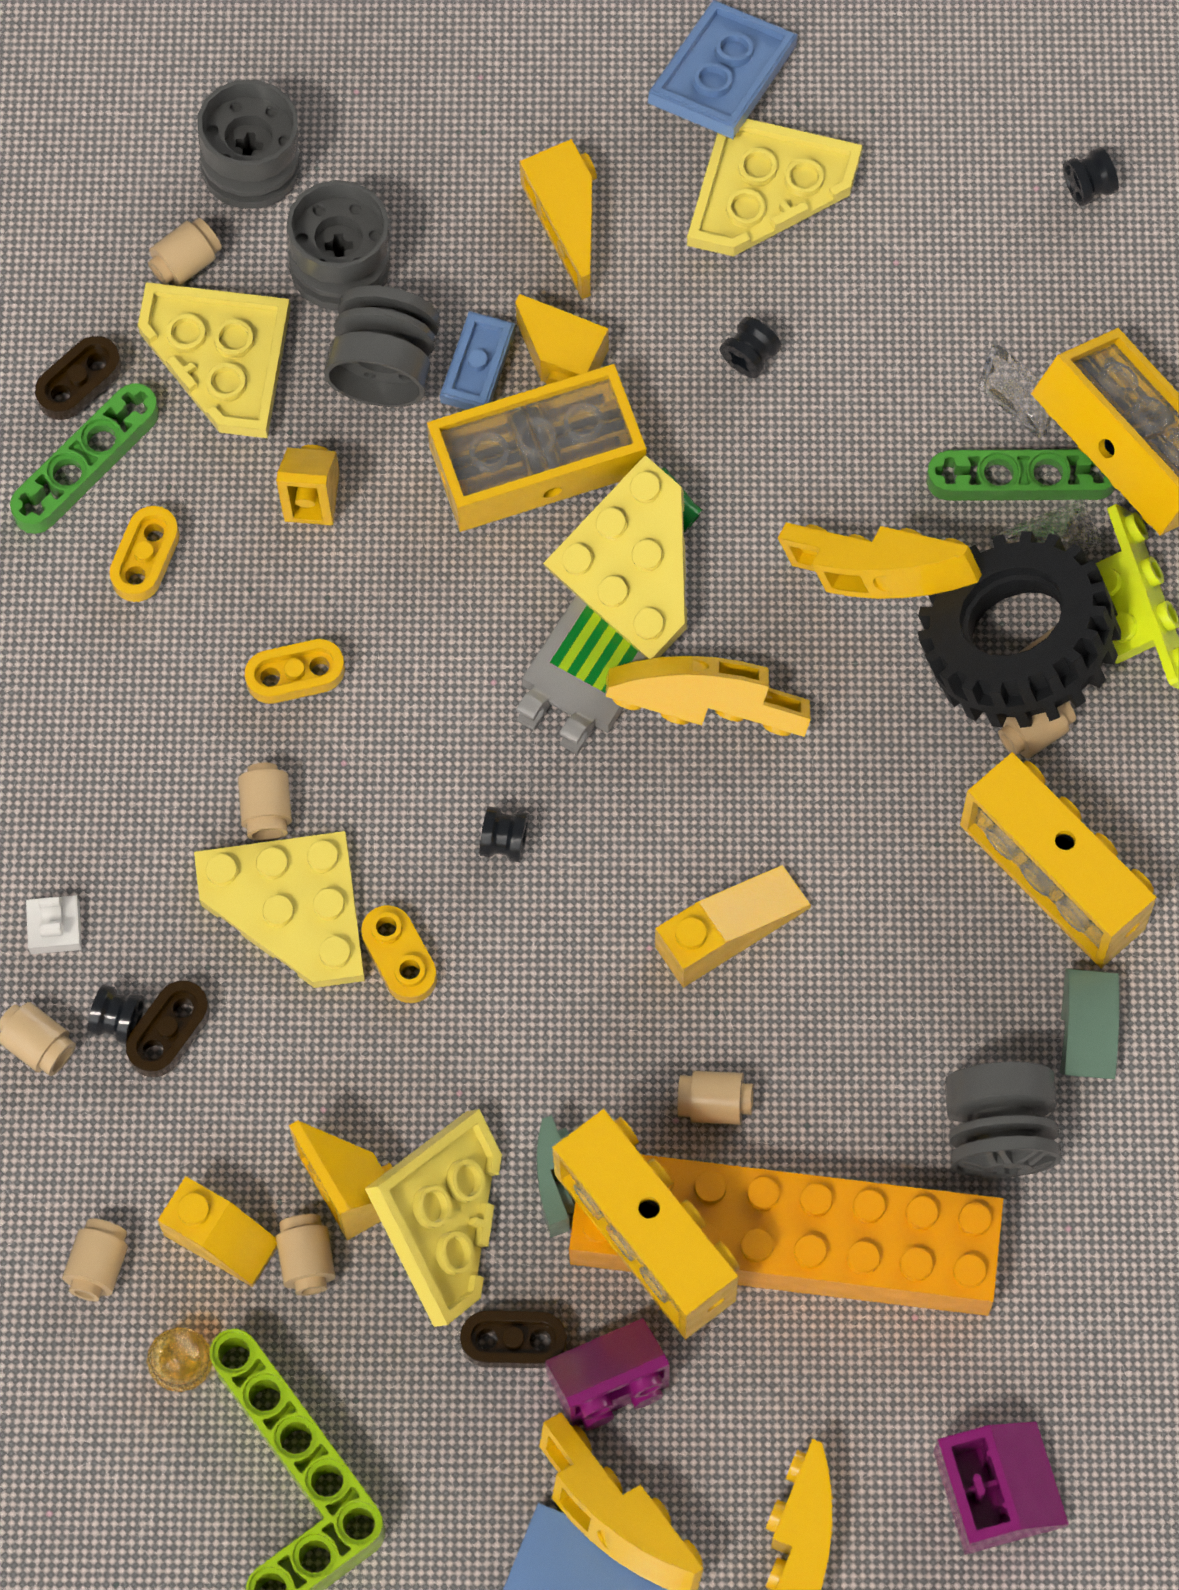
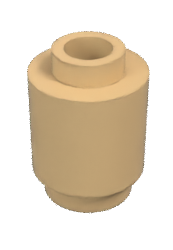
M197 218L192 223L185 221L149 248L152 259L148 261V265L162 284L166 285L171 282L175 286H181L216 259L215 254L222 249V246L214 231L204 220Z
M1068 701L1057 707L1060 718L1049 721L1045 712L1033 715L1032 727L1020 728L1015 717H1006L1003 728L998 731V735L1010 753L1013 752L1015 755L1020 753L1023 757L1030 759L1069 732V725L1076 721L1075 712Z
M263 762L248 766L247 772L238 777L241 826L247 829V837L251 840L271 841L285 837L288 834L287 825L292 822L288 773L278 770L277 765L274 763Z
M27 1002L21 1007L17 1004L12 1005L0 1019V1044L37 1073L44 1071L49 1076L55 1075L67 1063L75 1050L76 1043L69 1039V1031L31 1002Z
M693 1071L692 1076L680 1075L678 1085V1117H690L691 1123L741 1125L743 1115H752L753 1084L744 1083V1074L738 1072Z
M301 1214L283 1219L279 1222L280 1233L276 1235L284 1287L295 1289L296 1295L299 1296L314 1295L326 1291V1283L336 1278L328 1228L322 1225L321 1217L318 1214Z
M88 1219L85 1228L78 1230L62 1276L63 1281L70 1285L69 1292L72 1295L88 1301H99L100 1296L112 1295L128 1249V1245L124 1242L127 1235L125 1229L109 1221Z

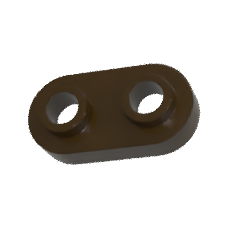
M89 336L72 347L46 370L36 382L35 396L41 411L52 419L65 420L74 417L119 376L122 364L116 345L106 337ZM95 362L105 363L101 370L94 371L89 369ZM66 393L70 395L64 402L54 401L58 394Z
M184 980L170 983L159 993L132 1030L126 1042V1053L132 1067L138 1073L147 1077H159L170 1072L202 1030L209 1018L210 1007L206 994L200 986ZM187 1004L193 1007L191 1015L186 1018H179L175 1015L176 1009L181 1005ZM151 1046H160L163 1048V1053L157 1059H148L145 1057L147 1049Z
M480 1311L471 1315L465 1321L460 1333L461 1347L467 1359L477 1366L488 1368H546L545 1361L564 1353L567 1346L566 1331L562 1322L556 1316L541 1311ZM486 1333L493 1334L498 1339L497 1344L491 1349L481 1348L477 1344L481 1335ZM538 1334L546 1335L551 1341L550 1345L544 1350L534 1349L530 1344L534 1336Z

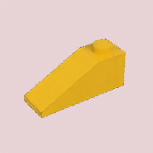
M570 139L520 160L521 186L583 300L591 296L592 181L597 179V173L589 155L586 152L580 154L573 140Z
M780 865L704 898L655 928V948L684 988L811 908V904L785 867Z

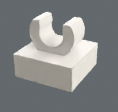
M77 895L26 900L28 949L31 954L82 950L80 902Z

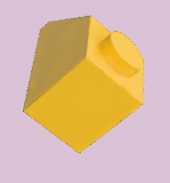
M522 294L518 295L515 301L517 326L542 382H545L547 385L601 368L609 351V328Z
M304 445L301 448L287 447L276 478L284 522L333 525L340 474L336 451H329L327 448L319 445Z
M187 1176L184 1177L157 1220L165 1237L251 1287L255 1285L277 1250L276 1237L233 1203Z

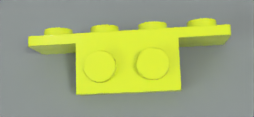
M1114 504L1108 507L1107 511L1121 551L1095 564L1100 571L1118 614L1115 617L1121 629V640L1112 641L1118 654L1115 663L1119 664L1150 648L1156 647L1168 683L1179 689V637L1176 629L1179 628L1178 615L1172 604L1167 600L1165 601L1160 584L1164 583V576L1158 562L1152 556H1149L1144 542L1149 537L1144 521L1138 513H1133L1118 504Z

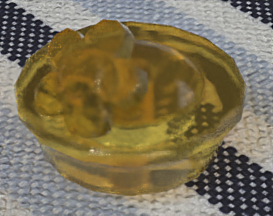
M176 1327L165 1330L153 1340L148 1349L146 1363L149 1374L159 1386L168 1391L185 1392L195 1389L206 1380L211 1371L210 1344L203 1335L190 1328Z

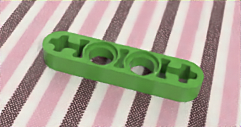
M132 383L119 389L15 491L11 497L10 508L14 521L21 530L27 533L38 534L51 528L155 425L158 420L159 409L155 394L149 387L143 384ZM132 402L138 406L143 402L145 412L140 414L137 411H133L129 414L126 405ZM123 421L126 427V432H123L121 427L119 426ZM102 431L113 434L116 438L115 443L107 451L99 452L89 447V440L94 434ZM65 465H75L82 471L81 477L74 484L61 485L54 479L58 469ZM47 484L51 492L59 498L57 500L54 499L51 492L46 496L43 485ZM28 502L35 506L41 502L43 513L37 515L31 512L27 515L24 506Z
M1080 449L948 450L938 453L931 459L926 478L927 487L930 492L937 498L947 501L1099 500L1108 497L1115 490V487H1113L1105 475L1102 483H1094L1093 476L1089 475L1091 467L1096 465ZM1001 465L1011 472L1012 479L1005 485L997 486L988 482L984 472L990 466ZM1041 465H1052L1059 470L1061 479L1054 485H1043L1036 480L1033 472ZM1071 465L1076 466L1074 475H1077L1075 484H1068ZM971 466H978L975 478L976 485H970L971 475L969 474ZM943 468H953V473L956 475L954 484L945 483L944 476H941Z

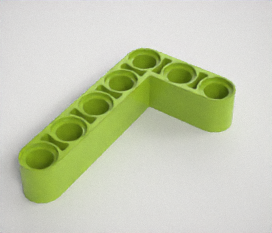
M227 1329L219 1333L213 1339L210 1346V1360L219 1379L322 1518L320 1522L257 1567L247 1580L246 1590H260L265 1583L273 1580L283 1582L286 1585V1590H325L382 1546L386 1536L382 1515L376 1504L253 1337L240 1329ZM234 1347L247 1349L250 1356L242 1367L230 1369L222 1364L224 1354L229 1349ZM264 1389L277 1390L281 1397L275 1408L269 1411H260L253 1407L254 1397L259 1391ZM294 1431L309 1433L312 1436V1441L305 1451L292 1454L284 1449V1441L290 1433ZM326 1473L338 1474L343 1478V1485L337 1494L324 1497L315 1492L314 1486L320 1476ZM356 1516H367L375 1522L373 1532L362 1540L352 1539L346 1534L347 1524ZM314 1548L327 1550L331 1554L329 1565L324 1570L312 1573L302 1567L304 1555L309 1550Z

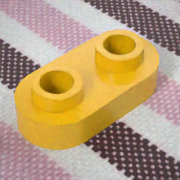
M147 506L138 510L130 519L109 571L115 592L124 600L130 602L144 601L152 597L159 589L179 542L177 521L169 510L160 506ZM159 531L163 533L162 538L158 541L146 539L151 532ZM142 574L145 576L144 580L139 584L128 582L132 575Z
M314 639L264 650L255 654L245 667V681L249 693L256 700L262 703L274 704L334 689L344 677L345 664L341 650L334 643L324 639ZM318 664H324L329 667L328 671L323 675H315L311 672L313 667ZM269 675H276L280 678L279 682L274 686H267L262 683L264 678Z
M391 905L380 906L370 911L362 923V939L391 995L401 1002L417 1003L423 1001L434 991L437 983L435 964L412 921L402 909ZM391 923L396 927V930L390 936H383L377 932L378 928L382 924ZM414 966L420 972L414 979H405L401 976L402 970L405 967Z

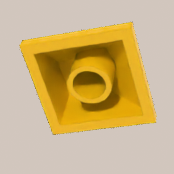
M299 1120L288 1125L300 1160L346 1240L381 1222L365 1188L390 1170L392 1165L387 1163L381 1167L373 1152Z

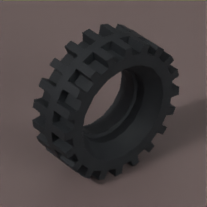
M1032 531L1021 532L1020 540L1016 543L1008 544L1004 534L992 537L994 547L981 553L976 545L971 546L970 550L982 573L978 583L952 591L928 595L933 606L920 607L918 614L924 630L918 631L919 642L925 652L924 656L948 701L954 707L961 704L966 716L974 721L985 712L993 727L1003 728L1006 717H1015L1020 728L1032 727V716L1044 712L1049 721L1060 718L1057 707L1068 701H1071L1078 708L1086 702L1082 690L1088 684L1100 688L1105 682L1106 678L1101 665L1102 663L1115 665L1118 654L1112 641L1121 640V629L1115 617L1118 614L1093 560L1087 562L1082 548L1075 543L1066 551L1060 536L1049 534L1043 544L1037 543ZM1022 593H1043L1055 598L1060 604L1061 614L1059 622L1046 639L1030 650L1013 655H989L980 651L974 645L973 633L976 624L987 610L1003 599Z

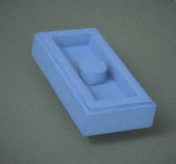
M471 311L468 312L440 393V403L467 410L492 402L516 332L515 323Z

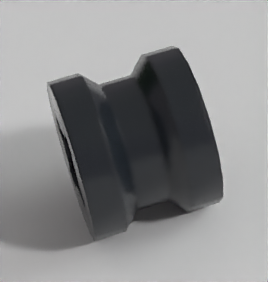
M1101 147L1091 150L1087 158L1082 160L1071 158L1063 163L1066 185L1071 196L1079 206L1091 203L1093 197L1098 194L1111 195L1119 189L1114 164L1108 153Z
M746 316L737 325V334L734 337L727 338L721 344L720 353L736 371L749 378H757L764 370V361L767 357H774L779 352L781 342L774 331L758 319Z
M488 806L481 833L480 856L492 857L494 854L506 855L509 861L520 863L527 838L529 813L518 811L514 815L503 814L499 808Z
M103 984L99 988L90 1010L87 1023L88 1033L96 1036L104 1033L114 1035L117 1042L126 1045L130 1033L142 1018L145 1005L144 996L135 993L124 996L118 994L115 987Z

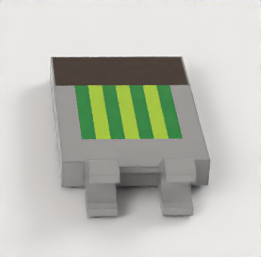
M575 596L522 677V686L530 691L525 694L516 709L520 713L517 722L535 730L549 706L557 707L571 715L560 731V736L563 737L560 745L578 754L595 726L608 733L624 709L614 703L612 698L605 697L606 677L609 668L634 661L646 660V658L579 597Z

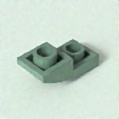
M1066 968L1061 1020L1065 1021L1060 1073L1069 1076L1115 1079L1119 1037V975L1116 972Z
M552 1115L542 1118L537 1144V1176L540 1202L550 1238L570 1231L568 1214L574 1212V1204L570 1193L562 1183L558 1185L555 1183L559 1180L554 1173L552 1147L569 1135L566 1127L557 1130Z

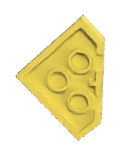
M746 119L734 139L717 133L687 235V246L734 257L850 196L862 155V145L752 119Z
M146 282L138 321L139 333L219 433L268 438L291 309L289 299Z
M645 455L543 564L547 570L646 659L661 657L687 629V608L685 606L686 559L683 530L684 492L677 482Z
M345 831L194 852L199 900L202 907L217 918L218 916L239 930L243 937L272 958L276 957L294 970L298 977L313 988L365 981Z
M480 1109L463 1113L365 1188L434 1327L450 1324L476 1303L482 1294L484 1277L478 1275L481 1249L482 1247L489 1246L494 1205L489 1204L488 1201L492 1176L499 1175L502 1154Z

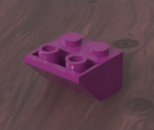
M643 1318L545 1361L547 1375L568 1422L572 1427L574 1425H584L585 1430H592L607 1424L615 1418L613 1411L631 1403L635 1409H639L658 1401L664 1396L662 1390L669 1387L670 1364Z
M1037 1421L986 1425L937 1439L933 1452L965 1555L1069 1525Z

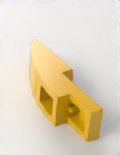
M786 522L778 536V540L791 565L815 571L825 591L833 594L872 599L928 596L978 583L982 575L969 546L954 538L941 540L923 536L910 528L897 530L880 526L871 542L857 534L844 536L828 532L822 527L813 524L801 526Z
M705 656L658 657L609 668L606 677L605 697L612 698L617 705L629 710H640L642 707L660 713L664 719L679 725H686L691 722L702 726L708 708L715 710L719 716L730 721L740 722L746 719L760 723L769 732L780 736H789L793 733L805 737L811 721L810 700L769 688V668L744 661Z
M562 1412L544 1421L539 1447L558 1472L555 1478L552 1499L568 1519L597 1547L635 1574L668 1590H698L704 1569L701 1555L691 1541L687 1539L682 1540L671 1526V1517L664 1504L656 1497L651 1499L641 1484L623 1494L622 1485L614 1471L607 1466L603 1468L592 1454V1447L585 1432L577 1425L572 1427Z
M812 1439L807 1453L797 1449L785 1479L794 1483L787 1503L779 1499L776 1500L766 1525V1530L774 1533L771 1548L789 1555L787 1561L777 1557L765 1587L770 1590H822L832 1534V1492L823 1443Z

